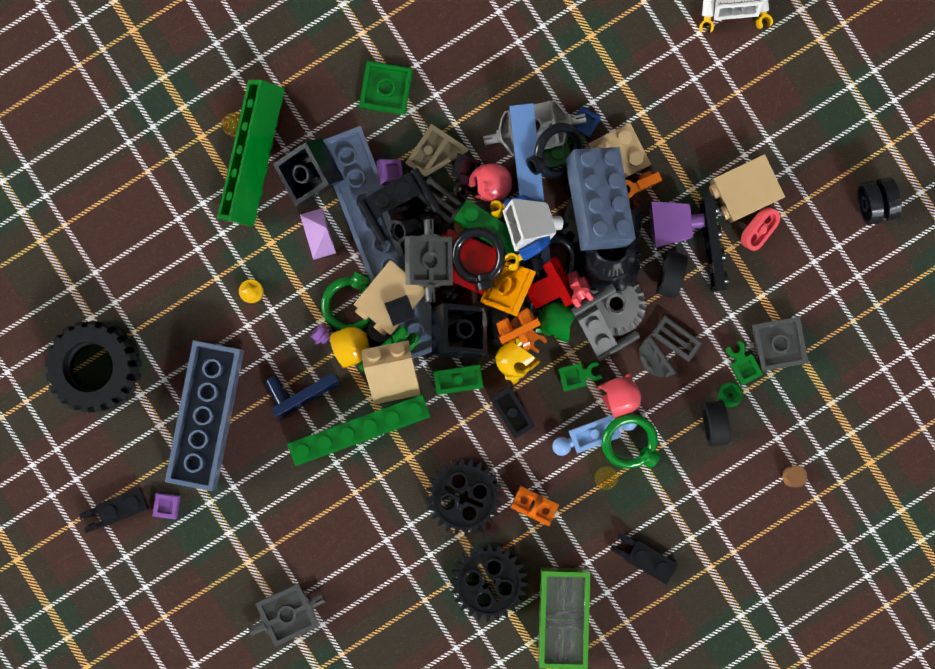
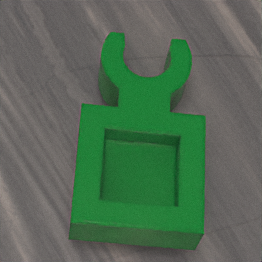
M738 341L736 343L739 351L733 353L730 347H726V353L735 360V362L729 365L742 386L762 376L763 373L753 354L745 356V345L743 342Z
M582 363L558 368L563 391L587 386L586 379L588 378L600 380L602 375L593 376L591 373V369L599 366V363H590L586 369H583Z

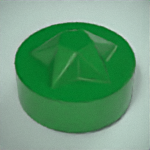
M725 383L718 392V399L723 400L726 407L737 406L743 397L742 389L735 383Z

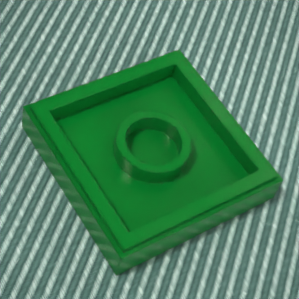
M366 61L359 108L406 116L413 68Z

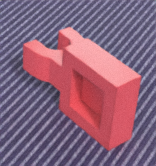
M576 270L569 273V286L573 291L572 301L578 308L581 306V302L587 298L591 301L594 297L589 291L590 285L584 276L580 277Z

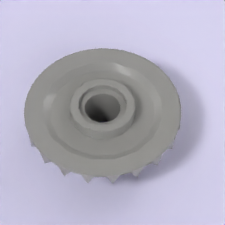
M634 282L632 286H627V289L624 291H617L596 304V306L599 308L612 335L617 336L626 334L639 325L646 311V300L644 292ZM592 287L589 289L592 295L599 292L598 289H593ZM613 298L619 299L622 303V307L618 311L613 310L609 305L610 300Z

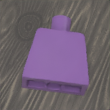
M651 202L648 204L653 249L693 238V229L705 228L704 213L691 215L690 204Z

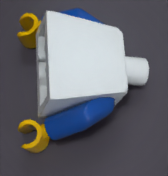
M526 195L505 200L503 204L497 200L492 201L490 204L491 210L498 209L491 212L493 217L500 219L504 215L514 251H519L517 255L508 253L505 256L506 262L511 259L516 260L514 264L508 267L511 271L518 269L519 261H526L544 250L550 244V240L556 234V230L563 228L562 217L552 216L547 203L538 202Z

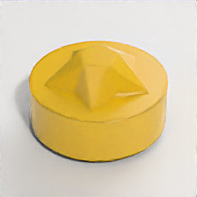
M252 279L244 281L239 288L241 299L247 303L260 301L264 294L263 286L258 281Z

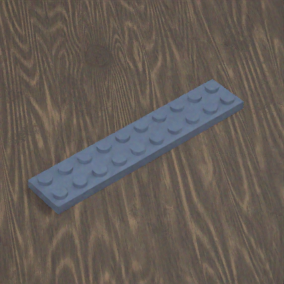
M361 126L323 140L344 178L343 181L334 186V189L371 283L390 260L405 272V256L398 258L383 216L378 218L377 221L387 236L388 241L380 245L356 204L384 187V184H380L378 169ZM425 296L413 309L416 318L401 323L397 328L399 330V328L405 327L409 329V335L412 333L419 335V343L411 350L413 359L432 352V307L430 302H425Z

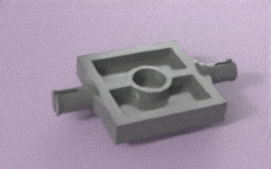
M426 219L423 220L424 234L420 236H405L406 285H418L425 288V302H436L435 287L453 285L452 237H441L434 234V220Z
M299 582L256 602L261 622L248 627L249 632L252 631L250 633L251 636L265 630L276 647L319 627V623L314 615V607L326 603L325 598H323L324 595L321 593L309 599Z

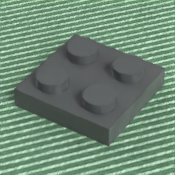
M800 316L752 325L761 371L809 363Z

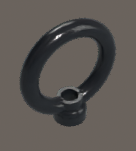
M556 123L544 130L536 142L534 155L526 159L527 166L532 174L538 175L541 173L550 179H560L568 175L566 165L556 170L547 167L548 160L544 155V149L548 140L553 135L561 132L567 133L571 137L573 150L583 149L581 135L574 126L568 123Z
M473 227L463 231L452 245L454 270L463 280L475 284L476 291L495 287L494 280L501 274L506 263V250L502 240L493 231L482 227ZM483 237L493 244L497 258L495 266L488 273L475 275L467 271L463 266L460 253L463 244L468 239Z
M556 233L550 240V243H558L566 250L568 256L566 274L568 276L569 273L577 269V253L572 242L567 237ZM543 250L534 257L522 262V267L536 272L534 276L536 281L545 277L542 273L544 270L542 266L544 262L541 259Z

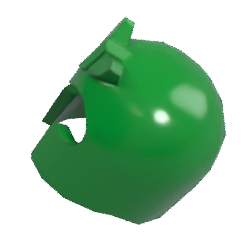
M553 300L543 305L538 315L541 325L536 327L535 331L546 336L554 335L557 340L568 343L570 325L575 318L571 311V308L574 306L569 305L566 307L562 300Z

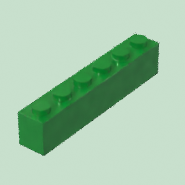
M248 80L217 219L254 227L285 88L264 80Z
M422 394L290 442L287 445L295 466L430 418L431 414L425 397Z

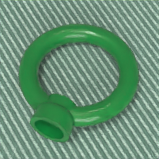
M354 271L352 277L337 279L326 288L321 300V310L326 322L337 331L346 327H357L364 330L373 321L368 318L367 320L361 319L353 324L342 323L334 317L330 305L334 293L342 287L352 286L364 292L369 286V277Z
M636 414L619 416L611 421L604 430L602 450L606 458L615 466L631 469L644 464L648 468H652L661 457V453L656 450L658 444L656 429L643 416ZM625 424L640 425L647 432L648 445L640 451L639 456L636 458L623 459L617 456L611 447V439L614 432Z

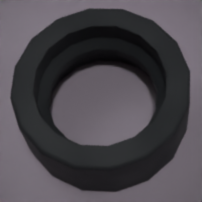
M668 251L659 274L657 294L674 299L678 296L685 277L688 256Z
M723 400L704 402L702 415L708 445L710 447L729 445L730 426Z

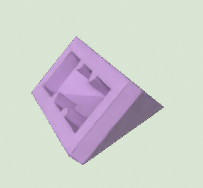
M323 208L300 214L313 260L336 254Z

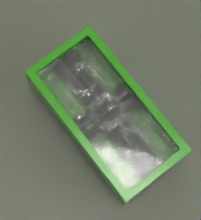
M541 567L539 668L588 669L590 571L586 568Z

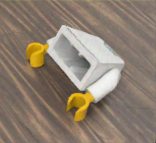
M703 0L702 16H704V21L700 23L699 31L702 33L704 23L710 25V33L713 31L714 24L711 21L713 16L714 20L758 17L756 19V27L758 29L763 28L762 19L764 18L767 21V27H770L773 24V19L767 14V11H769L768 0Z

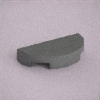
M649 334L642 341L639 348V359L643 368L649 374L657 377H669L676 374V371Z

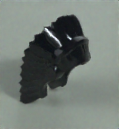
M636 201L631 211L636 239L626 248L585 250L579 253L577 257L579 260L577 266L579 276H584L593 289L601 291L612 284L616 291H624L627 289V286H632L634 280L637 279L638 270H640L638 262L640 254L638 252L641 239L640 229L642 227V214L640 212L643 203Z

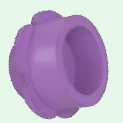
M323 322L317 326L310 336L315 340V344L327 342L332 335L330 332L331 326H326Z

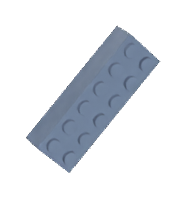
M193 340L165 482L208 491L217 489L244 356L243 349Z

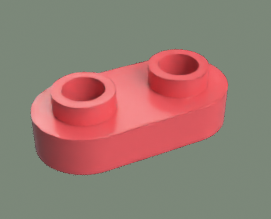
M771 207L762 208L743 231L741 236L742 245L752 251L761 248L780 222L779 212Z

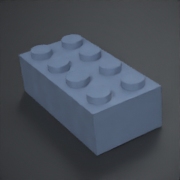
M620 147L574 149L565 161L580 250L626 248L636 237Z

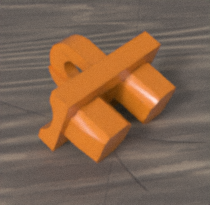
M527 307L519 311L517 316L521 325L512 328L508 318L496 322L500 334L498 337L502 344L519 337L525 350L531 349L525 333L541 325L538 318H534V315Z
M520 486L510 508L550 526L559 504ZM534 500V501H535V504H534L533 508L530 509L529 507H530L532 501Z

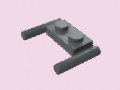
M612 284L594 294L593 300L589 301L587 298L581 302L580 307L574 306L571 308L599 362L640 338L637 331L634 330L616 341L599 308L596 306V304L617 292Z

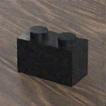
M510 386L505 387L489 398L515 439L535 427Z

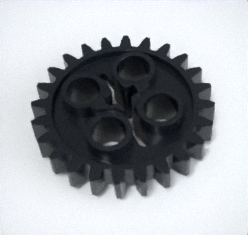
M461 458L460 464L456 465L452 459L451 467L448 468L447 465L442 464L443 472L435 470L438 478L429 479L434 487L426 488L428 492L432 493L431 496L425 498L426 501H432L427 510H435L431 518H440L438 526L446 523L447 532L453 527L455 528V535L459 533L460 529H463L465 536H467L468 529L472 528L473 532L477 534V526L480 525L485 530V521L493 523L490 515L499 514L494 507L502 506V503L496 500V498L503 495L501 492H496L495 489L501 485L500 483L492 482L497 476L496 474L488 475L490 467L484 470L481 469V461L474 466L472 458L468 464H465L464 459ZM456 474L463 475L466 479L465 484L461 487H457L452 483V478ZM477 485H483L486 487L487 492L483 497H476L473 489ZM445 486H449L462 494L464 491H468V497L483 503V507H479L466 499L464 502H461L460 496L447 491ZM443 497H453L455 504L451 508L444 507L441 503ZM465 507H473L476 510V515L473 518L464 517L462 512Z
M489 543L487 550H484L483 546L479 544L478 552H475L471 547L470 556L462 554L464 562L456 561V565L460 569L452 570V574L457 576V578L451 579L450 583L457 585V587L451 589V593L459 594L455 598V603L462 601L461 611L468 607V616L470 617L475 612L477 613L478 621L482 615L486 616L487 622L490 621L492 615L499 621V614L501 613L507 618L508 609L516 611L514 603L522 604V600L518 596L526 595V591L521 589V587L527 586L528 583L521 580V578L527 574L524 571L519 572L523 567V563L515 564L518 558L517 555L509 557L510 549L502 553L501 545H498L496 550H492V545ZM490 561L499 562V570L496 572L489 571L487 569L488 563ZM478 564H482L490 580L494 579L493 587L499 595L500 601H496L488 585L484 586L485 578L479 570ZM476 572L480 578L476 583H470L466 579L467 574ZM502 582H509L512 588L509 592L503 593L498 589V586ZM480 594H489L491 600L487 604L479 603L477 598Z

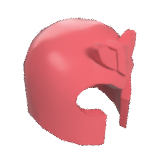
M497 163L477 167L469 178V187L476 186L477 180L478 193L480 195H476L475 198L483 201H500L512 189L510 172L504 166Z
M630 373L625 377H618L598 386L599 390L602 389L607 393L601 396V399L613 413L614 418L633 413L640 405L641 393L636 383L631 380L632 375Z

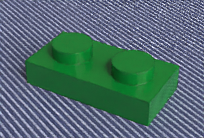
M480 365L433 371L437 395L484 388Z

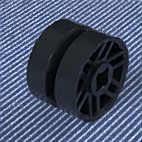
M892 177L877 179L876 182L872 180L859 183L857 200L861 217L866 225L900 218L902 211L901 197L898 186Z

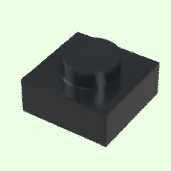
M407 295L384 303L393 326L416 318Z

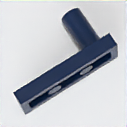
M331 373L290 398L277 376L267 379L264 384L276 403V406L271 408L274 415L282 419L340 385L341 381L335 373Z

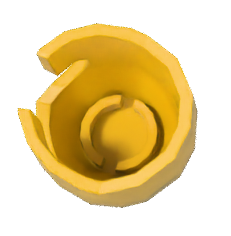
M346 327L332 333L330 336L332 350L342 368L361 363L363 361L361 350L371 348L367 333H364L357 327Z
M518 337L504 343L498 349L495 358L498 369L505 376V379L511 380L513 384H516L520 378H523L528 371L541 362L531 355L528 350L524 349Z

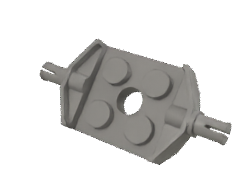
M556 100L534 104L535 122L540 124V128L537 131V140L544 130L553 124L568 123L574 126L587 123L585 113L571 116L566 113ZM510 110L504 111L501 117L499 130H496L497 133L483 136L485 146L502 143L515 159ZM564 132L553 135L548 140L545 149L558 146L565 148L569 135Z

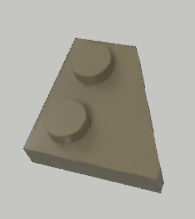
M431 124L405 164L413 170L418 168L422 176L426 177L456 160L458 153L466 154L469 148Z

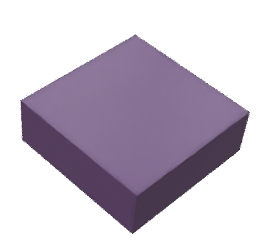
M380 159L376 162L380 184H389L403 176L400 159Z
M156 492L152 516L178 519L181 495Z

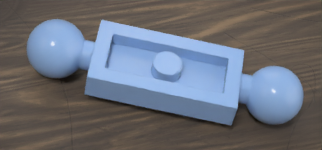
M613 414L569 430L568 432L571 437L569 439L565 437L556 438L552 444L553 451L559 456H564L570 452L572 447H575L576 453H580L601 445L604 430L615 419ZM631 423L619 427L614 432L611 441L622 437L620 429L630 431L637 424Z

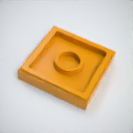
M506 262L503 271L494 280L495 287L485 289L480 303L517 317L536 272L522 266L511 271L508 267L513 263Z

